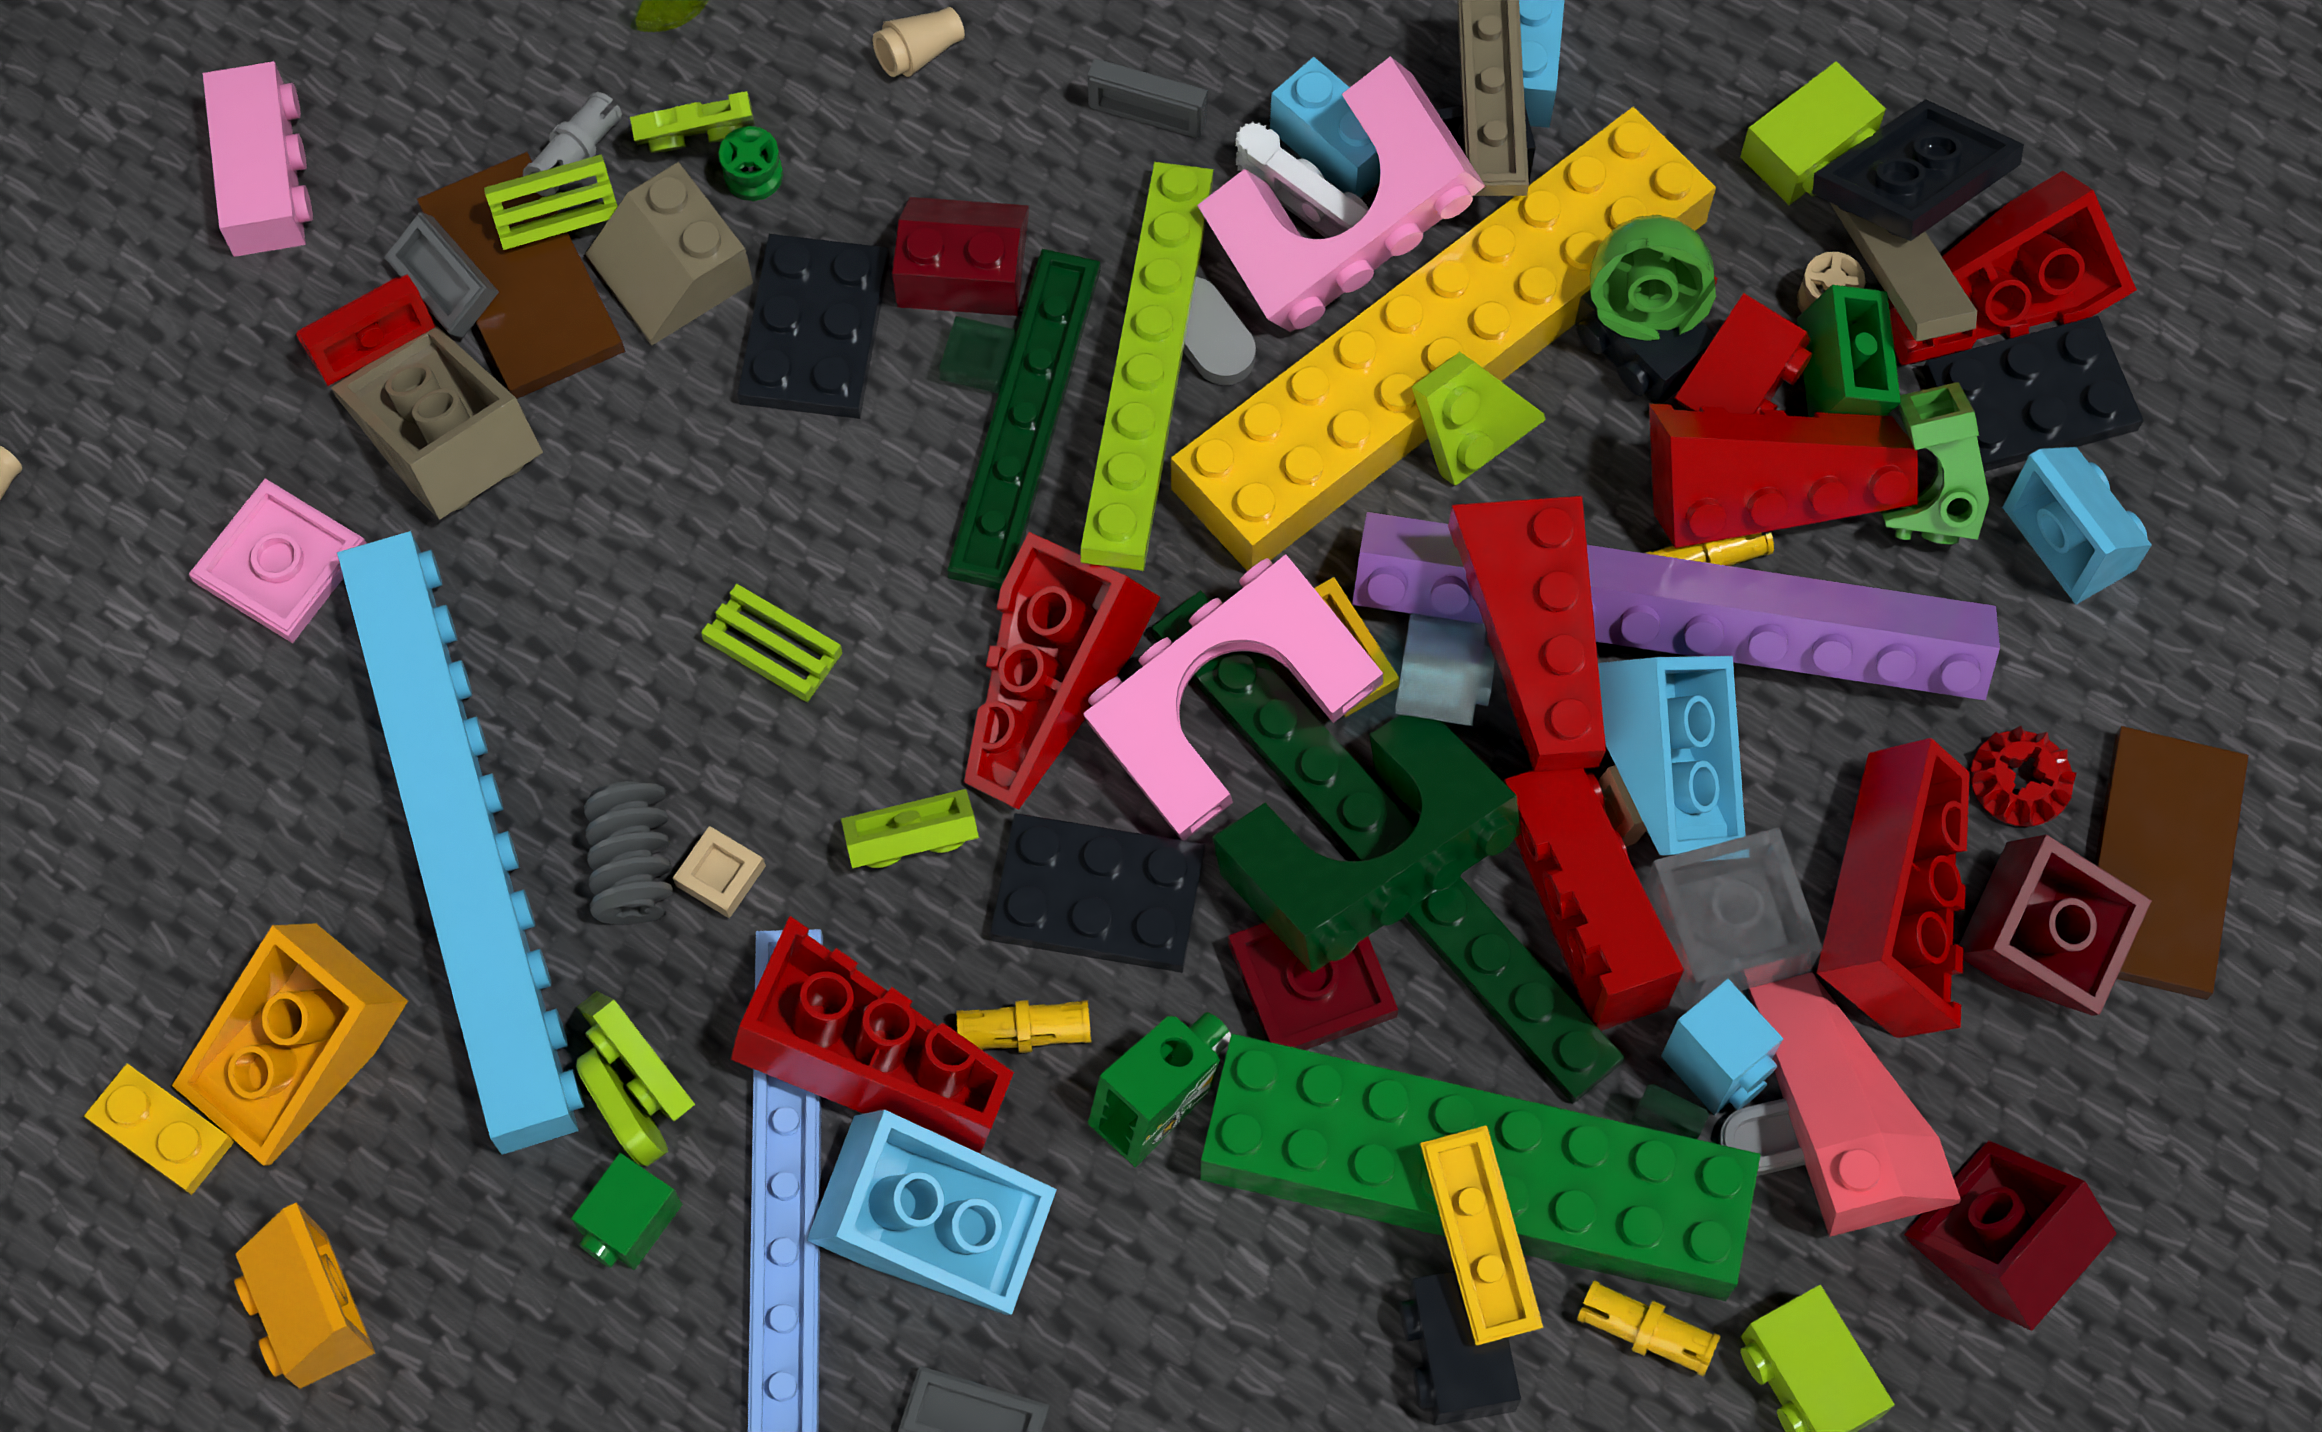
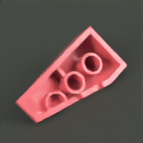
M1813 972L1749 988L1752 1005L1783 1038L1772 1058L1778 1065L1774 1072L1783 1099L1785 1098L1789 1107L1788 1114L1799 1147L1802 1148L1805 1165L1829 1237L1959 1204L1961 1199L1938 1135Z

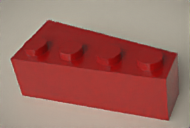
M1649 403L1654 515L1675 548L1918 504V450L1914 449L1910 438L1892 416L1816 412L1814 417L1787 416L1784 410L1761 409L1760 414L1728 413L1725 407L1700 406L1699 411L1674 410L1670 404Z
M1932 738L1868 753L1817 969L1818 975L1896 1038L1961 1028L1962 1005L1955 1001L1951 1002L1952 975L1963 973L1964 948L1957 944L1953 945L1954 911L1965 909L1966 885L1962 884L1961 876L1956 866V853L1967 851L1970 772Z
M1583 768L1548 771L1531 770L1504 779V783L1517 795L1520 835L1514 838L1586 1015L1600 1031L1667 1009L1684 972V968L1628 858L1621 835L1617 830H1614L1604 811V797L1593 773L1586 774Z

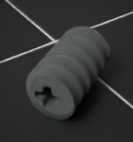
M631 781L616 782L598 787L592 791L591 797L584 806L586 818L590 821L586 829V838L588 843L593 846L587 854L589 867L594 870L589 878L590 890L596 895L590 903L592 916L602 923L614 925L660 920L666 913L664 909L655 906V902L672 896L673 888L671 884L653 881V878L667 874L671 870V863L668 859L652 856V853L665 850L670 845L667 835L659 832H650V829L665 825L668 822V815L666 811L659 808H650L648 805L663 801L666 798V790L658 784Z

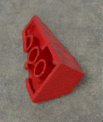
M2062 170L2011 200L1942 256L1977 310L1976 329L1923 341H1915L1891 300H1888L1895 358L1899 364L1907 365L1971 349L1977 339L2006 333V336L2010 339L2029 334V327L2055 320H2059L2060 324L2063 325L2090 318L2137 291L2094 190Z

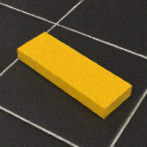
M1487 1125L1420 1143L1475 1345L1543 1328Z

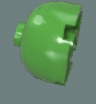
M1661 215L1635 217L1619 224L1599 244L1592 261L1590 291L1591 299L1597 307L1599 319L1605 326L1622 336L1644 341L1659 340L1660 336L1656 330H1671L1679 326V335L1692 330L1709 314L1716 298L1713 260L1710 250L1700 235L1678 219Z

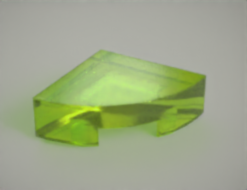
M643 0L635 19L637 30L662 32L678 28L694 19L705 8L709 0Z

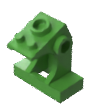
M1959 382L1900 395L1901 404L1898 406L1901 420L1914 449L1926 448L1936 455L1937 471L1931 483L1921 493H1918L1917 505L1880 511L1886 527H1892V529L1896 530L1895 537L1904 540L1911 539L1912 530L1922 532L1921 536L1926 540L1941 544H1957L1960 537L1978 540L1989 503V495L1977 440L1979 432L1975 412Z

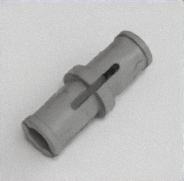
M592 93L586 100V103L569 122H561L550 133V143L532 163H529L524 168L523 176L595 156V146L622 119L619 106H613L604 115L601 112L613 99L604 93ZM559 186L536 193L541 196H549L555 194L559 190Z

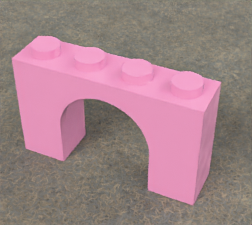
M1391 56L1342 93V96L1374 144L1380 161V183L1374 202L1365 216L1352 228L1339 235L1325 239L1302 237L1269 184L1246 169L1242 170L1197 205L1266 318L1289 332L1295 329L1306 328L1318 321L1325 313V307L1344 292H1353L1366 285L1372 279L1376 268L1392 256H1400L1414 249L1423 239L1424 232L1440 220L1449 219L1462 213L1472 203V196L1486 187L1413 74Z
M1286 554L1274 564L1269 558L1257 563L1239 580L1240 585L1243 587L1240 591L1224 603L1219 598L1209 601L1189 619V623L1193 628L1174 643L1166 637L1154 644L1139 658L1138 662L1142 665V668L1123 683L1118 677L1109 680L1088 699L1092 707L1083 713L1088 724L1180 840L1185 841L1233 803L1231 794L1192 747L1181 729L1180 705L1184 690L1192 676L1204 664L1223 654L1237 651L1257 652L1272 657L1291 671L1332 723L1336 722L1383 685V672Z

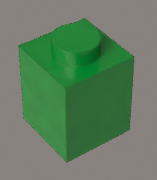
M619 1153L572 1216L571 1220L580 1233L584 1235L578 1245L588 1254L609 1268H612L619 1259L635 1270L683 1204L672 1187L622 1153Z

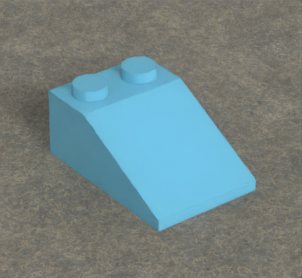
M1733 656L1654 657L1598 663L1606 747L1659 855L1745 849L1746 835Z
M887 1110L855 1115L807 1241L871 1269L1005 1315H1012L1057 1189Z

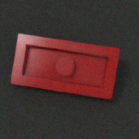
M406 274L388 281L297 331L296 336L325 383L329 386L436 327L417 287L409 275Z

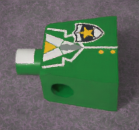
M1208 1012L1203 1013L1189 1028L1179 1018L1172 1015L1167 1016L1100 1075L1088 1124L1136 1168L1210 1091L1220 1061L1218 1054L1229 1045L1231 1033L1226 1025L1215 1015Z

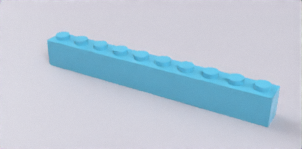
M411 531L337 552L490 1139L503 1155L577 1132L579 1129L574 1110L584 1108V1101L574 1070L563 1072L557 1049L568 1046L567 1038L557 1008L546 1011L541 989L551 986L550 975L541 949L533 951L529 949L525 930L535 927V921L525 890L516 892L513 890L509 871L518 869L519 862L509 831L499 834L497 831L493 813L504 810L493 773L483 776L477 756L488 753L487 744L478 717L467 719L462 699L472 697L473 694L462 660L452 663L447 644L457 641V635L447 605L436 606L432 588L442 586V579L432 550L421 552Z

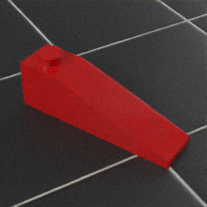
M1028 532L1000 589L997 610L1003 612L997 645L989 647L986 667L992 669L986 703L980 706L977 711L964 783L1019 810L1085 720L1083 713L1092 707L1088 702L1089 697L1103 684L1115 678L1131 657L1161 597L1128 576L1106 566L1081 563L1080 554Z

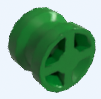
M754 126L740 127L727 134L721 142L719 157L725 184L729 191L736 197L747 201L763 200L774 194L780 187L783 179V170L775 138L770 132L761 127ZM745 166H746V167H752V166H754V167H756L758 170H757V171H751V172H750V171H745V172H744V171L742 170V168L745 167Z

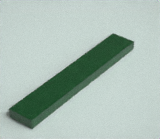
M1047 249L1041 250L948 566L949 579L1000 590L1023 544L1100 275L1101 264L1098 260Z

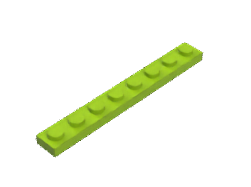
M1154 162L1083 533L1081 563L1144 571L1206 226V219L1197 205L1211 195L1214 169Z

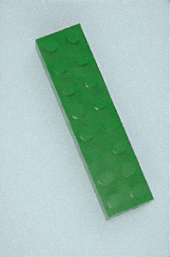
M1231 1033L1201 1158L1200 1180L1445 1236L1420 1143L1487 1125L1523 1255L1721 1301H1726L1738 1284L1761 1156L1759 1153Z

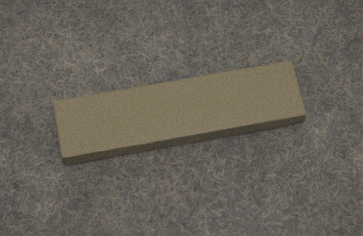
M1457 0L1463 150L1486 186L1474 196H1527L1529 180L1519 0Z
M1830 202L1882 288L1887 292L1889 299L1915 341H1923L1976 329V308L1926 232L1909 241L1903 237L1895 236L1886 229L1853 213L1843 211L1837 205Z

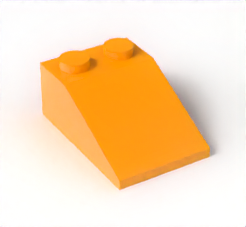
M317 923L272 925L172 1086L263 1166L271 1165L376 1053L408 1003V1000Z

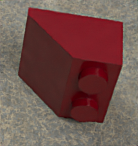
M909 197L899 218L892 271L897 307L1018 316L1029 205Z
M2047 834L2009 841L2000 855L1959 946L1964 948V961L2001 984L2017 991L2096 1016L2100 1015L2152 900Z
M1988 1140L1954 1178L1961 1199L1960 1203L1923 1213L1904 1235L1915 1248L1986 1310L2032 1331L2117 1233L2085 1180Z

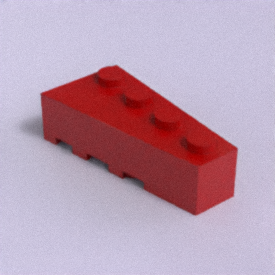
M1582 496L1452 505L1448 528L1465 568L1466 580L1473 600H1476L1485 625L1487 639L1494 660H1497L1504 679L1507 696L1533 770L1548 771L1599 767L1606 752Z
M789 916L739 1025L731 1060L863 1114L887 1110L981 1154L1014 1072L946 1024L941 1023L938 1026L911 1007L912 1000L893 987L888 991L857 970L858 963L837 948L832 952L808 935L809 928L792 916Z

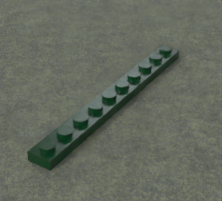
M1200 590L1152 627V636L1157 642L1168 637L1174 643L1193 628L1189 623V619L1210 600ZM1237 651L1223 654L1204 664L1192 676L1191 680L1354 861H1364L1385 855L1403 844L1416 828L1413 823L1257 652ZM1461 876L1452 886L1444 890H1436L1412 906L1404 917L1572 1104L1576 1103L1622 1064L1625 1057Z

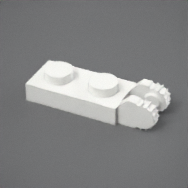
M1252 122L1251 124L1245 123L1244 127H1240L1236 138V146H1238L1236 165H1238V171L1246 169L1268 183L1281 205L1325 238L1334 237L1349 230L1365 216L1369 208L1362 199L1353 193L1341 192L1327 182L1320 170L1310 161L1303 158L1297 160L1280 148L1279 135L1271 129L1267 130L1266 125L1262 126L1260 122L1258 124Z

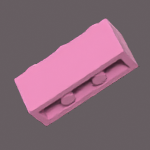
M274 61L203 73L219 229L233 256L306 245L303 222L312 221L313 213L308 190L305 185L299 186L297 171L305 170L307 163L301 136L299 133L293 134L291 120L301 117L298 95L294 84H284Z

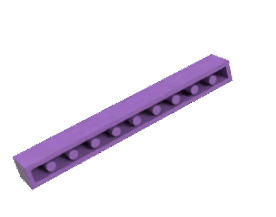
M1367 512L1352 605L1484 625L1476 600H1473L1466 580V571L1459 551L1453 543L1448 524ZM1587 545L1596 642L1695 657L1733 656L1734 663L1986 701L2000 650L1996 606Z

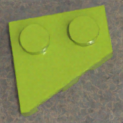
M748 92L728 95V100L706 104L694 102L632 116L630 121L634 141L637 145L648 143L650 153L686 147L685 136L708 133L710 143L721 142L733 130L755 124Z
M1461 352L1454 355L1412 386L1439 473L1454 486L1458 485L1546 420L1543 412Z
M596 991L576 1007L592 1026L585 1033L604 1059L611 1064L618 1058L634 1079L627 1083L626 1087L649 1116H652L660 1109L666 1117L675 1121L695 1105L614 999Z

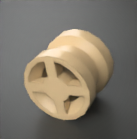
M1825 252L1814 257L1807 265L1797 295L1798 308L1801 313L1823 294L1821 291L1827 290L1831 285L1864 289L1866 283L1865 273L1859 262L1851 256L1840 252Z

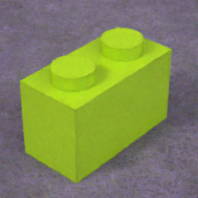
M1836 61L1748 128L1740 158L1790 205L1806 192L1810 196H1815L1812 194L1814 173L1866 138L1873 136L1880 128L1886 108Z
M1821 1284L1750 1323L1741 1335L1746 1345L1740 1350L1743 1361L1750 1374L1760 1385L1769 1383L1782 1404V1407L1777 1409V1415L1785 1432H1857L1882 1418L1895 1406Z

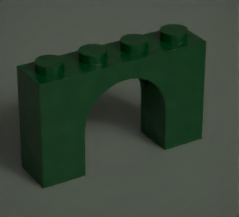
M1421 701L1369 734L1375 774L1419 818L1413 833L1393 851L1364 861H1340L1322 856L1310 849L1266 803H1263L1212 836L1220 875L1311 973L1330 961L1344 958L1355 948L1358 942L1382 926L1398 922L1412 906L1436 890H1444L1452 886L1463 872L1488 855L1493 856L1501 853L1512 843L1515 837L1520 835L1517 795Z

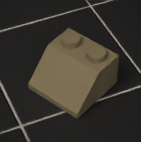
M679 162L628 192L585 254L587 260L651 345L659 342L753 283L744 246Z

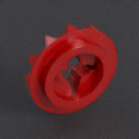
M2020 725L2011 731L2000 734L1995 732L1978 749L1971 765V784L1980 804L1995 818L2011 825L2029 827L2047 823L2065 809L2072 798L2071 795L2077 773L2072 771L2069 764L2068 749H2060L2050 741L2047 732L2036 734L2024 731ZM2032 757L2035 759L2033 766H2035L2033 777L2041 783L2030 781L2025 788H2021L2018 794L2015 795L2012 791L2016 785L2014 783L2016 773L2008 768V765L2019 768L2024 761L2027 762Z

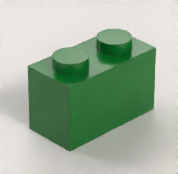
M1831 285L1797 317L1798 327L1805 330L1810 338V342L1805 349L1812 353V357L1803 371L1808 417H1814L1816 412L1887 416L1901 404L1888 294L1886 291Z

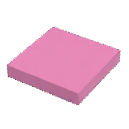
M265 478L191 570L189 576L197 585L293 643L343 580L337 552L367 543L363 537Z

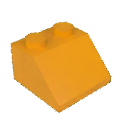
M297 1203L283 1208L235 1254L243 1275L234 1279V1283L250 1316L257 1313L260 1314L268 1336L259 1339L258 1342L265 1362L274 1377L284 1374L289 1381L301 1389L376 1353L327 1233Z

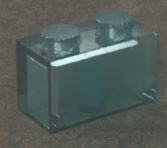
M1411 613L1395 713L1472 726L1475 705L1488 706L1494 674V657L1490 646H1484L1485 625Z

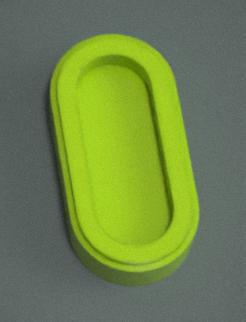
M595 1046L577 1058L576 1068L583 1083L616 1138L631 1158L639 1165L648 1167L668 1153L667 1144L652 1117L647 1114L626 1087V1084L630 1081L618 1063L613 1061L609 1064Z

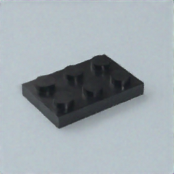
M1925 99L1875 132L1873 136L1866 138L1815 172L1812 194L1837 205L1843 211L1853 213L1886 229L1895 236L1912 241L2021 165L2024 144Z
M769 234L737 393L740 405L856 419L861 418L890 259L888 247Z
M2098 315L1927 360L1922 370L1929 389L1959 382L1975 412L1979 432L1977 440L1984 472L2027 461L2029 455L2039 449L2079 447L2139 430L2144 421Z
M1014 813L990 932L991 941L1183 973L1204 859L1205 844Z

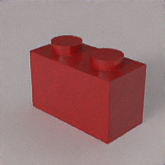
M1743 293L1675 396V399L1680 406L1688 411H1699L1700 406L1725 407L1728 413L1760 414L1761 409L1777 410L1778 406L1771 402L1772 398L1784 380L1791 385L1797 381L1812 357V353L1805 349L1810 342L1809 335L1802 328Z

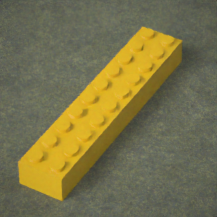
M1633 106L1530 184L1527 196L1513 197L1171 457L1172 491L1247 571L1266 558L1272 560L1428 439L1412 390L1414 384L1459 352L1476 362L1498 380H1504L1575 325L1580 298L1590 290V271L1598 246L1619 224L1635 217L1661 215L1678 219L1696 231L1707 222L1716 187Z

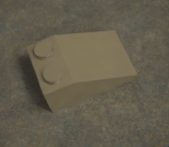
M434 323L436 328L362 367L331 388L337 399L410 491L440 520L451 512L464 508L474 497L503 478L519 472L526 463L542 454L543 451L516 397Z

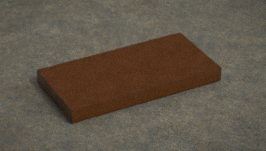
M528 152L417 198L422 213L433 216L499 291L477 319L476 324L508 391L516 399L625 352L623 342L568 232L503 250L484 188L523 177L524 168L529 163H532ZM535 192L504 201L502 205L504 209L539 200L545 196ZM554 211L551 213L509 224V227L511 228L514 226L558 214V212Z
M2121 726L2117 731L2095 865L2152 901L2116 979L2205 1000L2213 994L2248 754Z

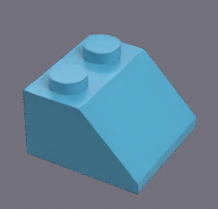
M2077 447L2045 448L2030 454L2002 507L2076 605L2135 571L2152 546L2147 539V532L2141 520L2133 512L2126 511L2110 491L2109 482L2104 472L2095 463L2088 462Z

